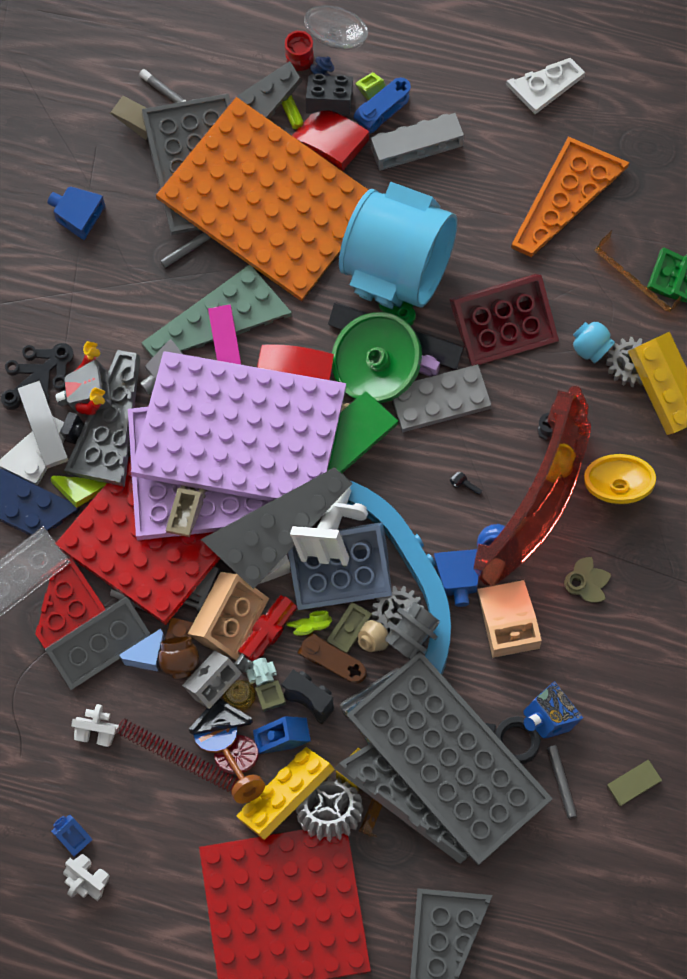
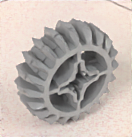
M328 777L326 782H322L296 808L297 820L301 824L302 829L308 831L310 837L317 834L319 841L323 837H327V840L330 842L334 836L340 840L341 834L344 833L349 836L350 829L356 830L357 822H361V814L363 812L361 796L357 793V789L351 787L348 782L342 784L340 778L334 782ZM318 802L319 805L316 806L315 810L310 813L314 804ZM346 806H349L347 812L341 816L340 813L344 811Z

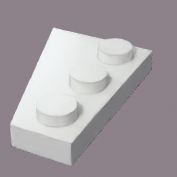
M571 58L546 66V69L535 73L532 71L526 73L524 77L509 79L506 81V85L536 114L585 76V72Z

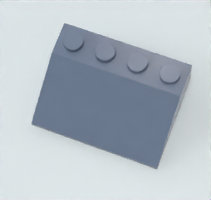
M383 522L337 529L340 532L349 556L347 566H343L340 559L330 558L329 564L319 563L317 557L308 556L306 562H301L294 545L288 552L298 610L392 596Z

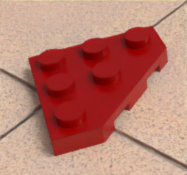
M72 558L52 569L50 573L47 593H45L41 609L42 613L35 633L44 649L106 610Z

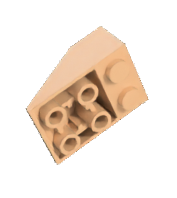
M524 580L477 589L492 658L540 649L542 640Z

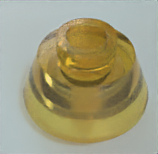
M237 679L222 695L223 701L240 711H244L254 703L255 689L247 680Z

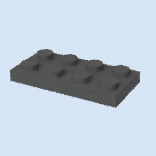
M124 597L46 647L45 651L70 690L120 659L121 653L151 634L129 599Z

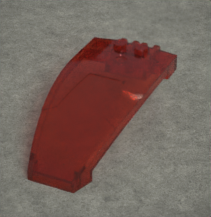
M577 385L569 388L568 392L558 391L556 400L551 406L548 422L553 430L552 438L541 467L524 500L490 546L478 544L473 569L484 585H496L521 565L549 535L570 499L591 434V422L587 418L589 406L586 403L581 388L577 387Z

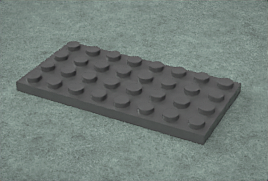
M421 651L346 714V717L478 866L553 799Z

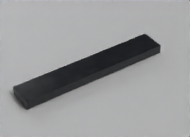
M335 302L328 325L343 330L351 321L368 313ZM413 329L420 341L423 356L430 355L440 364L454 369L458 368L465 346Z

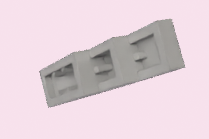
M40 381L18 388L46 469L67 462L68 458Z

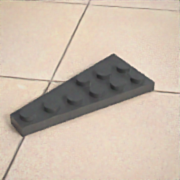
M417 888L410 979L459 978L493 895Z

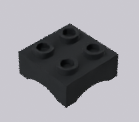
M309 75L306 93V113L314 114L319 111L328 110L335 111L341 115H350L353 77L345 75Z
M293 669L281 684L285 689L284 698L290 702H297L307 707L313 713L315 719L323 725L334 710L332 692L323 685L316 686L311 682L312 678L305 672L300 671L298 673Z

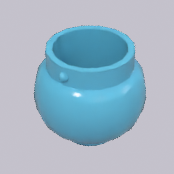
M585 322L573 334L576 338L573 342V347L577 354L584 359H590L594 364L615 343L610 338L609 330L599 322H592L590 324Z

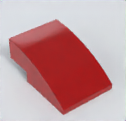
M328 110L311 114L292 135L341 171L347 167L369 141L368 130L350 119Z
M262 345L257 368L330 380L334 354L298 346Z

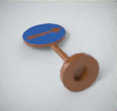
M237 727L194 735L196 744L200 749L210 753L223 751L239 779L232 788V797L236 803L251 802L263 793L265 789L263 779L258 775L244 777L228 750L237 739Z

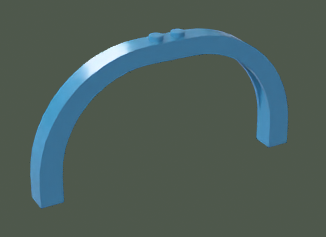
M351 481L353 484L350 487L351 493L347 504H362L367 508L368 519L374 523L383 522L385 534L395 546L418 584L427 604L428 612L440 622L433 632L438 638L435 641L430 637L425 657L443 675L450 648L451 620L447 596L434 568L436 566L435 561L430 554H425L422 549L424 544L419 535L412 533L401 515L388 502L368 488Z

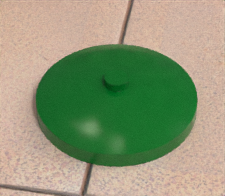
M385 312L368 313L351 321L337 337L332 350V354H334L332 363L333 375L337 382L346 383L345 392L352 398L357 399L367 391L378 403L391 401L407 391L415 381L422 361L421 344L415 331L400 317Z

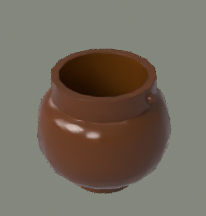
M179 636L160 642L161 650L159 651L158 661L162 671L166 674H171L174 679L190 676L191 671L196 669L199 662L198 650L192 644L191 637Z

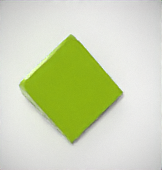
M373 72L355 83L368 101L386 87L384 80Z

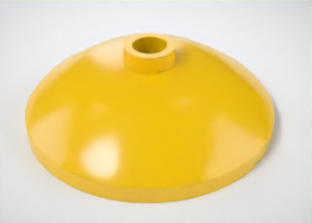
M613 454L593 461L585 471L584 482L588 491L602 501L612 504H630L647 497L653 491L656 484V474L646 461L638 457Z

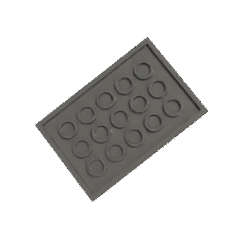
M229 94L142 109V117L160 189L231 104ZM164 204L171 235L200 230Z

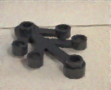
M59 343L52 349H35L32 345H27L23 348L22 354L27 361H32L35 358L48 359L44 364H18L15 360L7 361L5 369L9 375H31L14 390H7L2 394L1 401L3 406L8 410L17 409L21 404L18 388L40 381L49 404V374L55 366H57V376L52 381L53 386L57 391L65 390L66 365L74 357V352L70 345ZM27 351H33L32 355H26ZM61 351L66 352L63 356H59L58 353ZM10 366H16L14 370H9ZM58 381H64L63 385L57 386L56 383ZM10 395H13V396H14V398H13L12 400H10V401L6 400V398H7L8 396H10Z

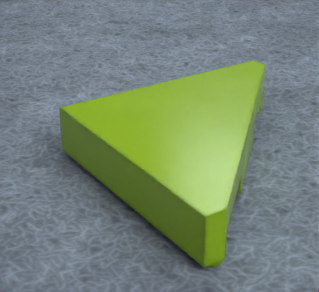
M51 477L52 484L76 508L95 498L107 484L78 477Z

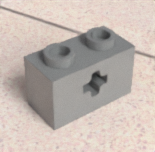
M214 651L182 686L197 702L210 709L242 673L228 657Z

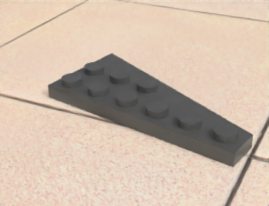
M117 350L107 373L112 406L99 409L95 415L88 416L64 471L68 475L125 486L130 448L128 409L135 407L140 356L137 353Z
M334 467L201 540L254 589L294 547V542L290 535L292 527L311 528L353 483Z
M371 744L341 761L334 768L461 864L470 857Z

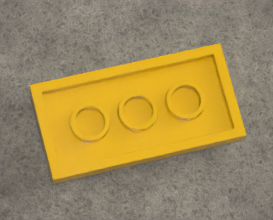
M305 747L265 786L263 793L246 804L236 816L244 825L265 840L335 769L329 762Z

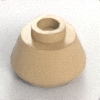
M369 620L364 623L358 634V643L362 649L368 652L384 650L388 646V642L385 641L388 632L381 623Z

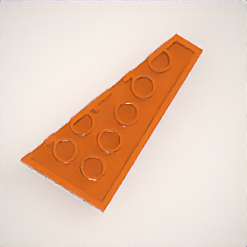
M568 136L512 242L511 249L530 257L535 255L629 167V162Z

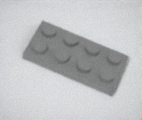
M478 364L414 381L407 391L392 400L402 432L491 409V402Z

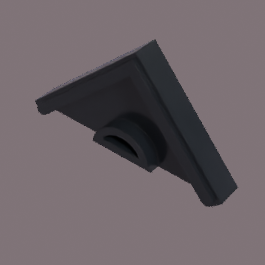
M219 698L210 709L206 708L189 728V731L192 735L251 725L253 720L250 716Z

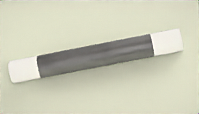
M145 69L140 72L139 76L174 103L186 101Z

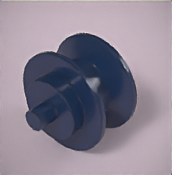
M328 56L316 57L315 62L317 64L310 66L314 75L323 74L330 76L328 72H333L335 69L330 61L331 58Z

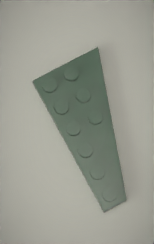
M248 265L141 343L152 358L170 339L181 352L194 347L200 348L205 346L206 343L214 341L208 308L231 304L236 335L250 331L251 328L262 324L273 323V320L282 317L284 319L291 317L292 312L254 268Z

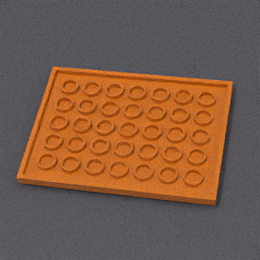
M236 97L156 194V199L302 302L339 255L349 220L358 202L368 189Z

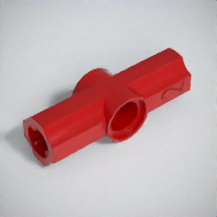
M280 595L266 615H261L252 628V633L240 647L238 654H243L250 661L259 659L269 645H273L279 639L284 630V625L297 610V606L286 596Z

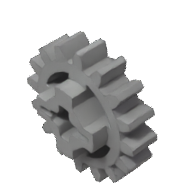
M630 337L629 342L622 338L620 346L614 343L613 350L608 352L609 358L606 365L611 366L608 373H615L614 381H617L619 378L622 379L623 386L626 382H630L631 387H634L635 382L643 385L639 374H636L638 372L634 364L629 363L632 359L628 353L629 350L642 345L641 338L637 342H634L633 337Z
M393 586L392 596L377 598L378 603H373L375 612L372 613V618L378 619L377 622L381 623L390 632L392 628L387 623L391 621L397 625L403 615L394 613V608L398 610L401 607L406 611L413 602L420 604L421 598H413V590L406 593L405 586L402 587L401 591H397L396 586ZM387 603L388 610L382 615V609Z

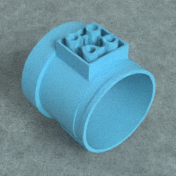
M390 182L386 194L370 189L358 202L347 225L340 249L339 270L345 275L353 276L350 286L355 289L354 293L363 299L372 301L375 298V301L379 302L380 305L393 309V306L400 308L403 301L420 308L424 307L435 293L449 262L457 232V216L454 213L440 209V205L432 196Z

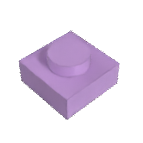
M422 355L419 373L429 377L438 375L440 362L430 355Z

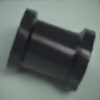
M553 413L543 414L539 419V437L546 441L555 439L559 432V418Z

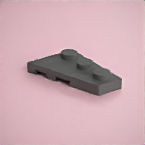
M289 61L236 97L267 119H271L276 113L277 107L282 101H286L301 84L302 79Z

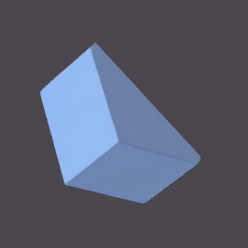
M159 629L121 653L120 657L124 665L158 671V656L161 650L160 642L165 640L162 630Z

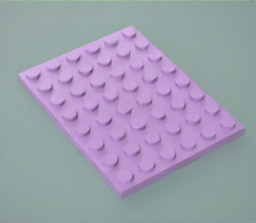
M164 351L132 465L131 476L273 501L328 471L346 391V383Z

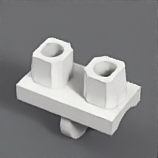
M100 704L96 705L95 710L86 709L85 716L91 717L93 720L81 717L72 719L71 726L75 727L74 740L88 742L92 730L99 732L98 745L110 746L114 735L118 733L117 728L119 725L101 722V719L109 721L110 714L104 713L103 705Z
M81 854L75 860L70 858L65 863L66 869L63 874L68 877L65 883L70 887L67 894L71 898L77 893L83 898L89 894L98 901L103 895L104 887L109 880V874L102 869H99L94 875L87 872L92 862L84 854Z

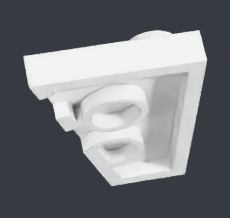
M53 417L63 444L65 438L60 431L64 422ZM32 431L0 459V469L6 470L38 486L47 469Z

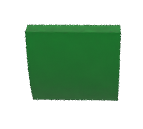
M663 247L658 255L647 289L678 301L687 302V254L683 257Z

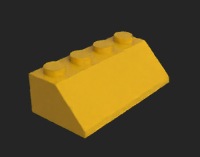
M667 332L629 350L628 353L666 434L670 435L687 427V368L671 333Z

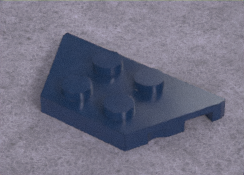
M0 469L1 522L39 540L50 529L62 524L63 520L68 516L79 512L80 507L76 508L70 501L6 470Z

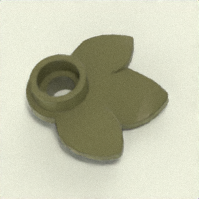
M592 557L582 558L575 563L574 571L565 577L564 586L569 593L580 595L587 602H602L605 600V595L601 589L608 583L611 574L605 570L593 568ZM574 580L579 581V582H580V586H578V587L573 586V585H572V581H574Z

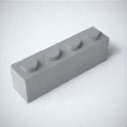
M456 113L450 115L443 114L433 120H423L416 125L402 126L392 132L379 133L371 137V150L378 169L381 171L462 147L464 134Z

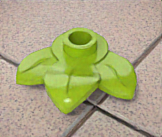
M316 611L309 614L310 618L289 622L287 626L297 628L293 631L294 635L303 636L310 634L314 630L326 629L330 626L332 618L329 616L328 611Z

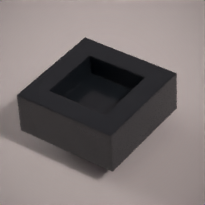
M69 412L60 433L67 442L76 444L84 423L77 414Z

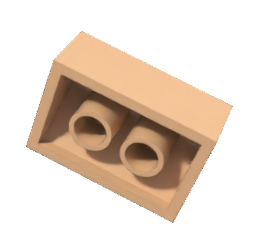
M220 572L188 635L205 647L233 660H237L240 656L238 650L252 633V628L262 614L269 598L258 589H253L238 574Z

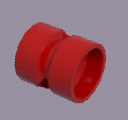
M299 30L291 32L285 39L286 62L290 61L296 71L307 70L314 62L312 37L307 32Z

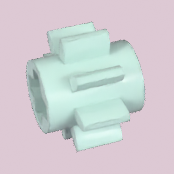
M266 658L252 661L250 669L246 671L250 684L256 683L258 687L274 681L273 676L277 675L273 661L267 663Z

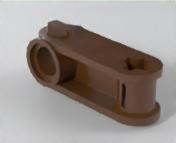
M313 633L306 636L297 652L307 660L326 668L350 683L359 684L366 678V668L360 661L335 648ZM358 666L361 675H355L352 678L350 669H356Z

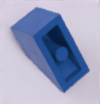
M285 716L253 730L258 754L294 749L311 741L307 718Z

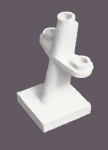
M350 487L324 513L317 528L292 527L290 535L301 562H306L308 556L317 557L319 563L329 564L330 558L340 559L342 565L347 566L349 556L340 532L337 530L341 518L344 516L356 520H365L368 515L367 508L364 505L347 504L351 493Z

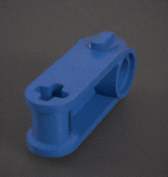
M405 78L394 79L369 101L362 104L356 110L353 119L360 126L368 130L370 134L375 132L386 120L407 104L411 88L410 82Z

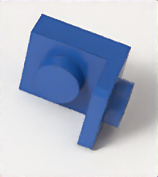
M71 815L59 818L53 825L55 828L51 831L73 856L93 840Z

